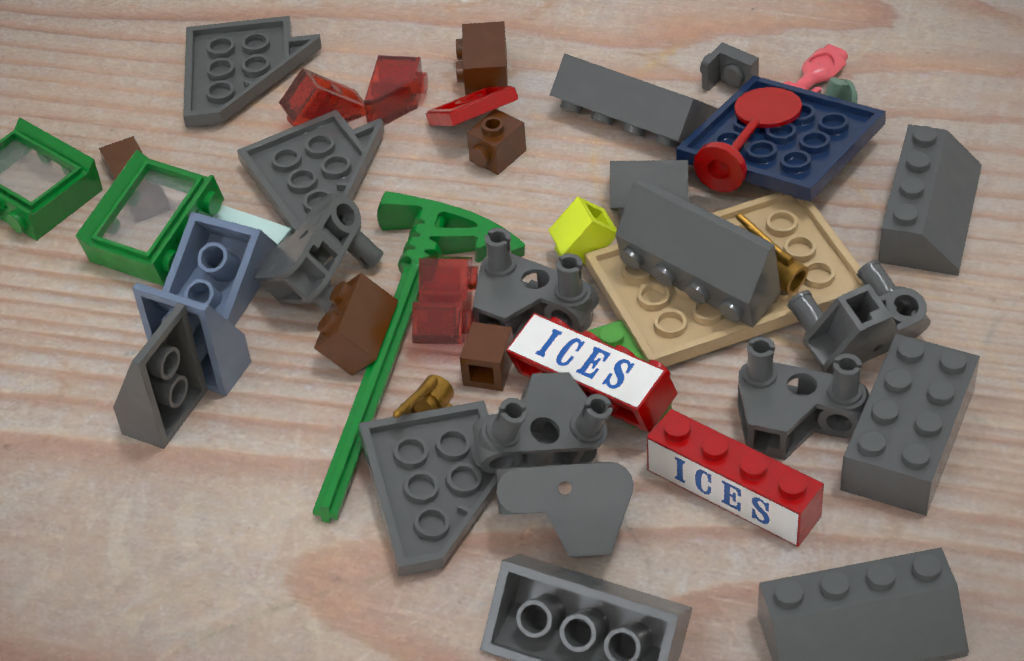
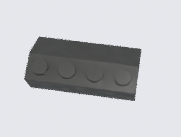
M565 53L550 92V96L562 99L560 104L562 108L580 114L584 107L593 111L592 119L612 125L614 119L625 122L623 130L644 137L646 130L656 133V142L675 149L678 142L682 143L718 109L694 98Z
M908 124L881 229L878 258L880 263L959 276L982 164L948 130Z
M640 177L634 181L615 234L622 261L632 269L638 270L640 268L648 272L664 286H674L686 292L693 301L699 304L707 303L720 310L729 320L733 322L741 321L753 328L781 293L775 244Z
M942 547L759 583L757 616L773 661H946L968 656L969 649L958 585Z
M518 554L501 562L480 650L513 661H678L693 607Z

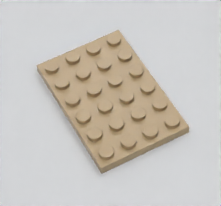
M780 192L713 212V214L747 230L736 219V214L742 213L783 251L808 268V275L802 286L793 294H787L781 290L780 295L753 328L741 321L733 322L729 320L720 310L707 303L699 304L693 301L686 292L674 286H664L653 275L640 268L638 270L630 268L620 258L618 244L585 254L587 269L617 319L622 320L647 362L651 359L656 360L665 367L799 322L793 312L787 307V304H789L788 301L793 296L802 291L809 290L824 313L837 297L864 286L863 282L856 275L861 267L812 201L796 199L793 196Z

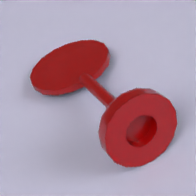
M774 87L754 89L740 96L736 100L734 111L736 117L744 124H747V126L732 145L724 142H710L702 146L695 155L693 163L695 173L700 181L708 188L717 192L729 193L737 190L745 180L747 173L745 159L739 152L741 147L757 127H781L798 118L802 111L800 97L792 91Z

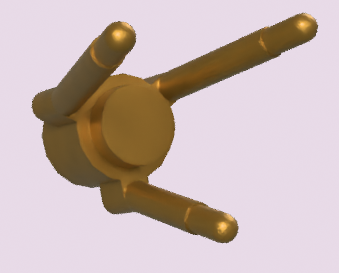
M742 213L736 214V219L747 231L775 244ZM775 244L780 288L787 294H793L806 280L808 268Z
M427 376L416 392L393 412L392 417L400 418L402 415L409 414L413 409L417 413L453 406L449 403L454 397L452 385L441 376Z

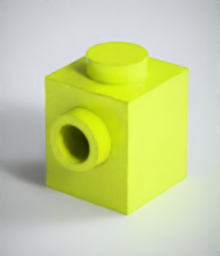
M577 196L548 231L556 244L554 248L559 256L570 253L576 254L582 259L583 265H585V254L609 246L616 238L617 229L604 208Z

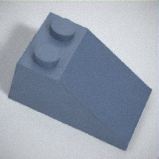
M191 212L162 290L207 304L235 326L261 287V284L254 279L256 273L268 253L275 249L277 244L260 229Z
M136 283L132 289L147 341L177 303L185 305L207 389L227 396L251 363L245 334L207 304Z

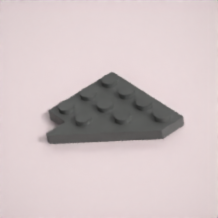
M290 16L186 27L183 109L185 126H209L225 122L322 48L320 34L292 37Z
M336 109L238 149L239 161L286 226L291 228L293 234L301 227L315 204L326 195L333 193L337 197L345 196L353 200L383 137V120L379 118L352 129Z
M484 400L406 414L400 418L389 417L359 423L360 440L398 577L443 568L497 491L496 473L483 471L474 462L472 457V446L475 442L472 430L473 424L480 418L489 415Z

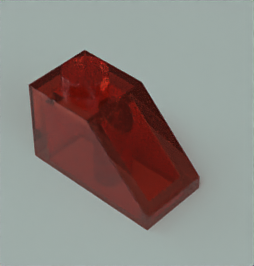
M378 55L364 100L367 123L381 118L383 125H386L418 108L421 94H426L428 89L427 72H422L420 57Z
M304 68L301 69L279 101V104L288 115L286 117L287 121L294 127L336 109L347 123L366 116L371 110L355 89Z

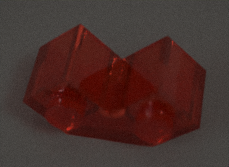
M424 256L419 258V299L414 301L412 306V343L463 344L466 341L471 324L474 322V313L471 310L472 290H476L479 275V266H473V257Z

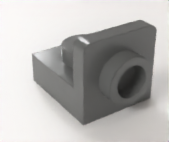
M722 42L712 53H708L701 62L702 89L710 91L719 81L740 89L753 76L759 77V57Z

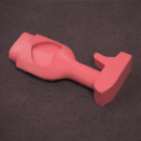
M827 44L824 48L816 50L803 63L801 68L803 76L796 83L790 81L783 83L809 90L813 85L826 82L831 77H834L846 65L848 54L839 47ZM815 87L811 91L821 93L822 88Z

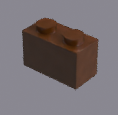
M505 22L462 24V38L456 39L457 60L463 61H456L457 83H464L465 95L485 87L508 86Z
M362 273L348 282L341 281L332 291L329 297L332 304L329 312L323 316L318 324L317 330L320 334L314 346L315 350L351 376L377 359L398 303L395 297Z

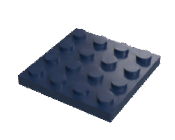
M753 76L676 148V160H688V165L694 166V157L705 144L724 142L732 145L747 126V124H744L736 117L734 111L736 100L744 93L754 89L766 87L783 88L792 91L800 97L802 102L801 114L793 122L781 127H757L739 150L745 159L747 167L744 182L811 202L885 125L886 111Z

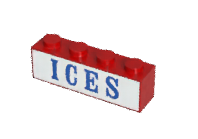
M533 313L506 349L519 374L530 378L532 374L569 372L587 397L592 394H601L611 401V406L608 408L613 407V411L610 416L647 433L652 431L678 394L670 378V371L660 362L652 359L647 362L636 357L624 346L616 345L613 347L603 343L595 334L589 331L580 333L573 330L557 317L548 319Z
M673 409L667 412L647 436L648 471L797 547L801 545L821 518L824 483Z

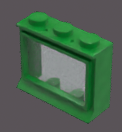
M20 117L14 130L0 140V219L8 223L17 233L23 232L37 241L103 190L95 160L92 157Z
M136 150L75 236L90 262L164 286L191 212L213 217L220 210L224 197L214 175L207 177L149 159Z

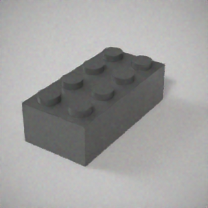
M895 334L843 456L840 490L927 516L975 389L980 356Z

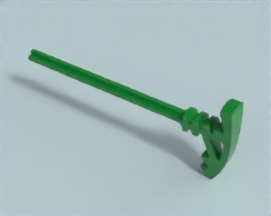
M384 192L377 209V221L383 231L411 229L408 241L403 249V254L398 262V268L402 274L394 295L398 303L377 359L366 368L313 508V515L321 516L322 522L330 523L331 519H338L363 451L359 436V423L373 421L425 280L431 281L435 277L442 255L475 251V261H483L487 257L485 234L488 235V231L491 229L503 228L502 226L459 207L416 196ZM509 232L511 235V254L520 257L524 256L525 243Z

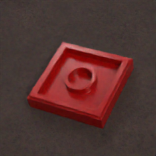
M512 86L485 87L428 110L425 114L429 125L455 126L514 102L519 98L515 87Z

